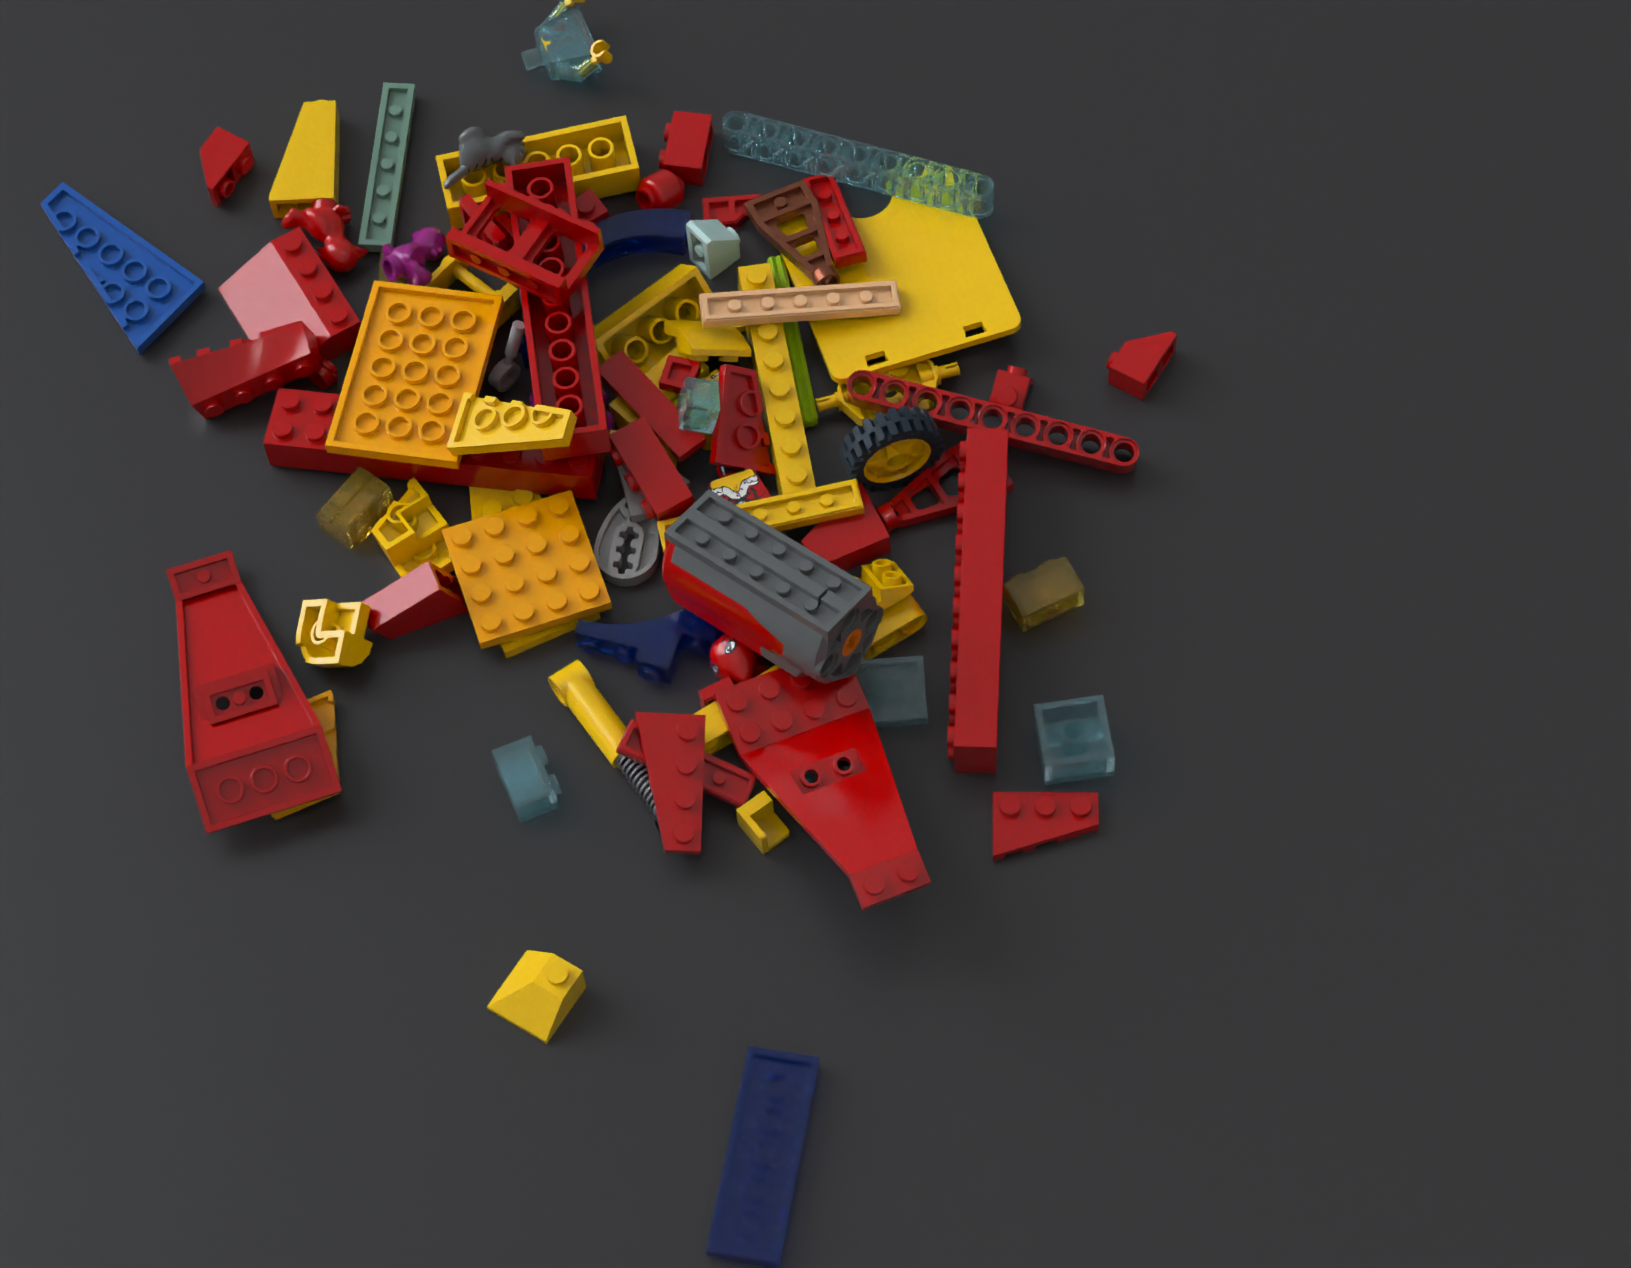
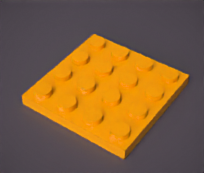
M571 490L441 530L481 650L612 609L610 597Z

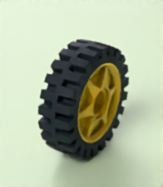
M901 406L898 412L895 408L888 409L887 414L883 415L881 411L875 414V419L871 420L868 417L863 420L864 426L856 425L852 429L853 434H847L845 437L846 442H842V450L840 451L850 479H856L858 484L862 483L865 490L870 489L871 492H877L880 487L882 491L890 490L891 485L899 488L903 486L902 482L906 480L908 483H911L915 479L914 476H919L925 471V468L932 469L935 465V460H939L941 457L940 452H943L944 443L931 414H928L927 410H920L919 407L915 406L909 410L908 406Z

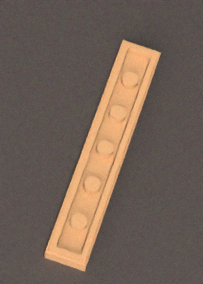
M896 280L699 294V307L703 328L899 315L901 312Z

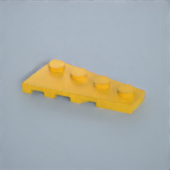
M464 392L447 449L455 456L568 447L577 417L568 409L539 404L531 407L526 406L521 401L512 400L511 403L499 401L497 397L485 396V398H479L473 393Z

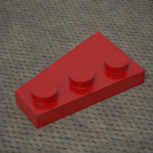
M993 792V862L1004 859L1007 854L1021 850L1024 853L1036 849L1037 845L1054 840L1060 842L1098 830V792Z

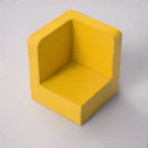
M765 790L736 809L738 825L762 854H765L789 837V829L774 813L773 800Z

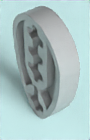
M625 497L613 507L605 518L594 545V555L601 575L606 581L624 587L638 585L653 575L659 563L660 536L657 522L654 518L650 521L645 519L632 522ZM628 535H634L635 539H632L630 544L632 554H629L627 559L629 569H626L624 574H620L618 569H621L623 564L621 554H624L626 550L624 540L628 538Z

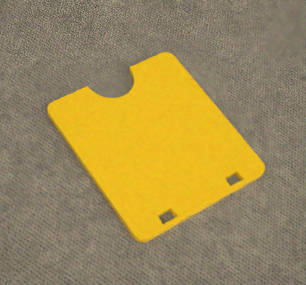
M941 167L891 182L893 191L891 201L882 212L867 218L852 217L866 250L868 261L836 269L833 264L841 279L840 284L896 280L901 312L899 315L808 321L828 372L834 382L846 384L849 376L858 370H867L880 374L1008 336L1020 329V314L961 182L952 168ZM804 216L777 225L787 236L805 230L808 227ZM815 241L796 247V250L803 257L819 251ZM780 253L784 258L786 269L794 287L814 286L802 271ZM982 327L984 330L983 333L966 337L965 331ZM885 356V362L872 366L867 365L868 360Z

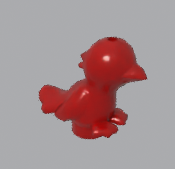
M318 199L312 203V208H306L303 211L291 208L281 222L284 229L300 227L324 244V248H317L316 251L320 253L318 255L319 258L334 272H350L354 269L358 260L365 257L368 253V250L353 245L346 238L345 225L349 224L352 216L349 215L351 210L348 206L337 204L334 200Z

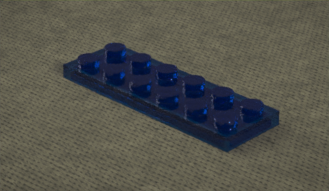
M748 1046L706 1248L707 1256L780 1267L820 1066V1057Z

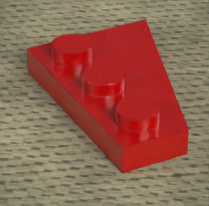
M729 364L720 366L710 464L739 471L753 469L759 475L771 477L776 475L774 463H770L767 447L770 445L768 433H765L761 413L764 409L756 370Z

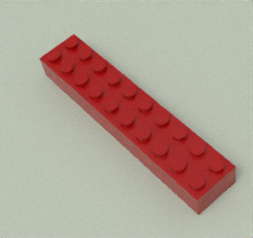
M570 157L504 166L506 184L515 191L526 196H534L542 203L555 209H564L571 216L579 219ZM510 213L515 244L530 222ZM556 235L551 239L534 264L564 277L583 254V245L561 235ZM587 274L563 307L520 288L534 404L568 409L577 417L570 445L568 447L541 449L544 462L610 452L611 445Z
M278 388L263 441L269 463L272 466L410 480L415 477L417 481L508 491L519 489L546 495H555L571 490L574 498L593 500L597 499L607 452L544 462L541 449L462 455L459 469L327 453L325 444L340 394Z
M967 428V441H960L959 498L957 503L955 545L956 565L954 568L955 592L953 597L952 661L950 662L951 685L949 693V726L947 731L948 760H954V772L996 774L1008 479V430Z

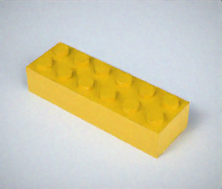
M626 115L526 136L522 140L524 141L527 154L524 156L521 164L570 157L576 196L590 188L598 198L637 190L638 183L641 180ZM460 151L435 156L451 228L460 229L464 227L459 199L469 194L480 205L487 196L484 184L487 179L499 184H506L504 166L507 165L498 163L480 171L470 172L451 188L445 189L443 185L447 177L460 168ZM500 210L495 214L497 215L504 212L509 218H511L510 212H507L505 210Z

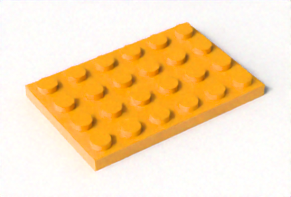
M374 280L325 447L327 453L459 469L462 455L453 456L447 449V444L463 393H473L476 397H479L504 307L503 296Z

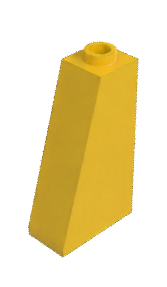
M316 100L303 103L269 194V203L274 219L284 218L291 208L300 211L312 208V203L318 199H331L339 204L340 116L336 100Z

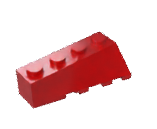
M302 320L259 332V338L255 340L242 338L229 341L230 346L228 348L211 352L210 348L207 347L197 350V357L183 361L180 356L168 359L191 406L205 419L217 417L228 409L240 404L249 403L255 397L269 391L278 390L283 385L298 378L310 376L314 371L324 367L315 334Z

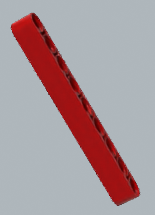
M867 370L855 371L847 380L848 400L852 405L878 413L882 411L883 414H887L888 409L895 408L898 412L901 406H908L910 410L913 406L918 407L920 401L929 399L936 404V408L929 411L928 414H931L938 428L967 435V428L1008 430V446L1116 474L1130 473L1135 468L1139 458L1138 444L1129 437ZM858 383H866L870 386L871 390L865 395H859L853 391V387ZM891 391H897L903 395V400L899 403H891L887 401L885 396ZM955 408H963L968 412L969 416L966 419L957 420L951 416V411ZM995 416L1001 421V425L997 428H989L984 424L983 420L986 417ZM1027 424L1033 428L1034 433L1031 436L1023 437L1017 433L1016 428L1019 425ZM1053 433H1061L1066 437L1067 442L1062 445H1055L1051 443L1049 436ZM1086 441H1093L1099 446L1100 450L1089 454L1082 449L1081 445ZM1125 449L1131 453L1132 459L1128 462H1121L1117 460L1114 453L1117 450Z

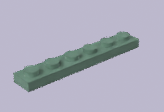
M383 82L358 242L359 247L368 250V252H382V245L389 243L393 246L417 92L415 84Z

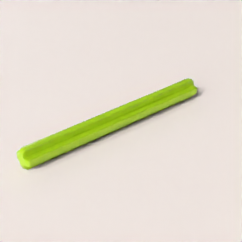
M780 255L769 257L767 263H771L775 288H789L790 283L784 258ZM784 322L783 327L804 428L814 427L818 424V415L798 322Z

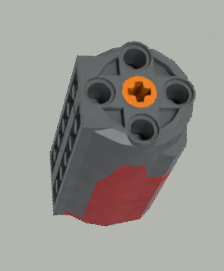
M710 489L664 532L666 549L663 556L662 576L674 602L795 677L810 676L818 682L827 684L844 677L848 678L858 669L862 658L872 644L884 612L883 608L877 605L872 587Z

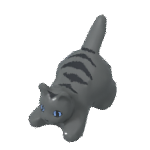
M481 127L467 128L459 136L460 168L447 177L443 187L449 189L470 172L480 171L494 164L502 163L507 166L521 164L524 156L527 154L524 141H522L525 139V133L510 130L491 137Z

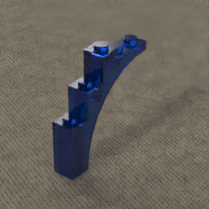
M686 608L658 619L637 623L603 624L578 620L574 631L577 647L583 651L594 655L599 653L610 655L624 663L634 661L636 662L638 676H642L643 679L651 683L665 682L669 684L672 682L683 649H687L690 653L697 656L710 655L712 644L724 635L723 631Z

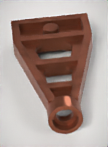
M804 179L744 203L745 211L758 233L802 271L814 286L840 284L841 279L833 267L817 200ZM800 216L806 218L808 226L807 229L790 236L784 234L777 227V225ZM815 241L819 249L818 252L803 257L796 250V247Z

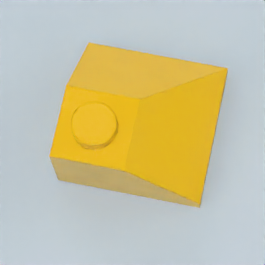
M526 950L488 1004L487 1009L547 1044L586 988L583 970L553 953Z

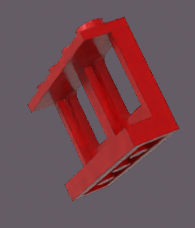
M487 179L484 183L487 196L461 231L452 227L445 236L449 256L563 307L605 249L601 229L591 221H582L571 216L564 209H555L542 203L534 196L521 194L505 183L499 184ZM500 210H505L530 222L509 251H504L478 239L495 214ZM556 235H561L586 247L573 268L564 277L534 264L551 239Z

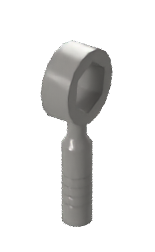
M519 320L514 321L504 351L506 357L494 366L488 378L489 384L499 392H504L511 388L520 375L521 368L513 361L518 354L525 330L524 322Z

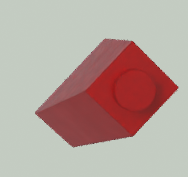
M859 483L858 487L864 506L863 514L818 523L801 540L802 546L845 572L891 553L890 536L862 483Z
M429 561L362 601L371 606L367 621L368 628L373 633L377 632L388 639L402 636L468 612L457 577Z

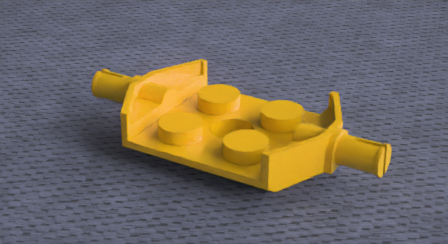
M927 359L880 374L938 389V385H941V379L959 376L960 369L957 361L942 366H934V363ZM886 360L880 361V362H876V363H873V364H869L868 366H872V365H875V364H878V363H882V362H885ZM838 383L837 392H834L833 395L815 398L818 412L838 407L839 411H843L859 426H864L862 421L868 417L871 420L875 419V414L878 413L852 405L847 397V383ZM858 383L853 387V391L859 395H865L871 390L870 386L866 383ZM897 392L895 396L886 399L891 403H899L903 400V395ZM925 399L918 403V407L927 411L932 410L934 402Z

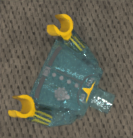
M561 0L550 15L534 30L536 48L521 53L527 70L545 65L551 80L582 82L591 74L602 71L601 62L603 64L612 62L613 56L607 51L610 49V45L603 40L594 42L579 7L575 8L574 3L581 4L586 0Z

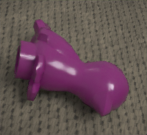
M425 227L411 234L413 240L411 243L403 244L396 248L389 243L382 245V252L386 256L382 258V269L388 280L395 282L404 279L409 285L426 286L431 282L432 274L424 268L426 261L433 262L444 254L446 239L443 232L438 228Z

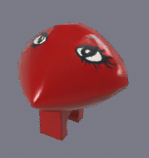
M727 634L717 639L710 649L711 668L713 674L720 680L729 676L733 684H738L754 678L769 669L767 666L760 665L765 659L763 656Z

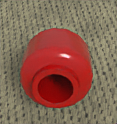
M661 169L639 181L636 201L644 212L656 217L662 216L682 205L684 201V183L672 171Z

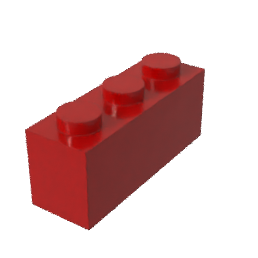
M644 416L609 434L611 451L608 454L616 467L622 465L627 474L623 477L632 494L636 492L640 494L643 499L640 502V506L649 521L653 518L657 522L680 517L694 504L692 493Z

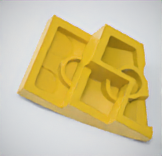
M414 477L407 483L408 490L398 502L393 501L388 507L386 515L380 518L372 528V534L400 577L405 576L427 561L450 573L454 571L441 531L442 529L449 528V525L432 504L429 495Z

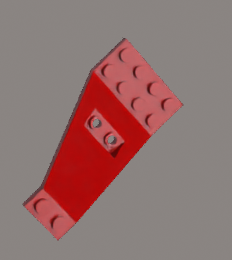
M232 550L166 569L176 601L185 763L206 833L210 834L341 793L342 789L322 725L242 584ZM255 687H260L263 690V696L258 700H254L250 696L251 690ZM225 697L229 699L230 705L226 710L217 708V701L220 698Z
M779 668L714 692V699L739 759L849 877L863 911L931 884L908 823L870 707L855 673L848 678L844 677L823 684L810 676L795 677L784 669ZM839 761H846L849 763L850 768L842 771L838 768L837 763ZM807 773H813L817 776V781L809 783L805 780L804 776Z

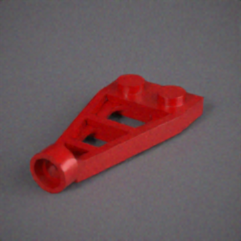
M960 443L947 450L939 460L935 461L932 469L927 468L892 500L875 508L887 532L897 527L899 529L957 513L959 494L954 496L947 495L939 482L951 470L960 469ZM1009 476L1007 479V493L1014 490V483ZM930 488L939 502L922 510L917 509L911 498L923 489Z

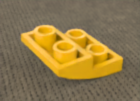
M664 320L663 333L675 336L677 351L688 354V359L708 361L709 356H719V361L738 362L739 357H751L752 350L748 342L734 326L703 328L702 321Z
M877 559L872 564L861 565V578L855 577L872 587L877 605L881 606L883 610L901 601L914 591L913 583L894 561L888 559Z

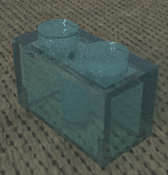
M531 735L491 750L495 766L520 823L559 808L556 796L562 793L555 774L548 776L544 767L549 764L542 745L535 747Z

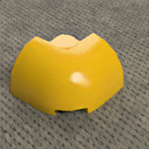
M329 599L303 600L296 632V645L301 648L303 658L306 660L305 662L326 668L353 667L361 664L369 655L373 645L372 642L364 639L371 606L363 602L335 603Z

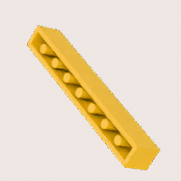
M771 263L738 267V291L775 289ZM783 323L746 325L748 343L752 350L753 368L757 372L764 409L762 414L765 429L770 441L771 459L776 472L775 479L778 494L782 495L815 488L816 485Z

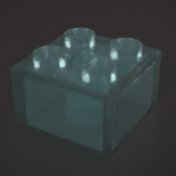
M1103 695L1034 704L1033 724L1045 785L1114 775L1115 755Z

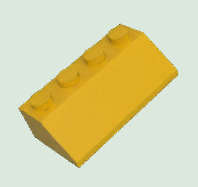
M678 265L594 326L599 365L622 350L645 374L677 347L675 336L663 333L664 320L702 321L699 294L712 293L697 266Z

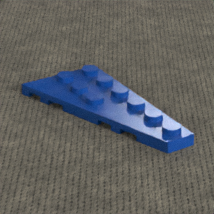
M64 182L40 203L44 213L139 355L206 290L204 281Z

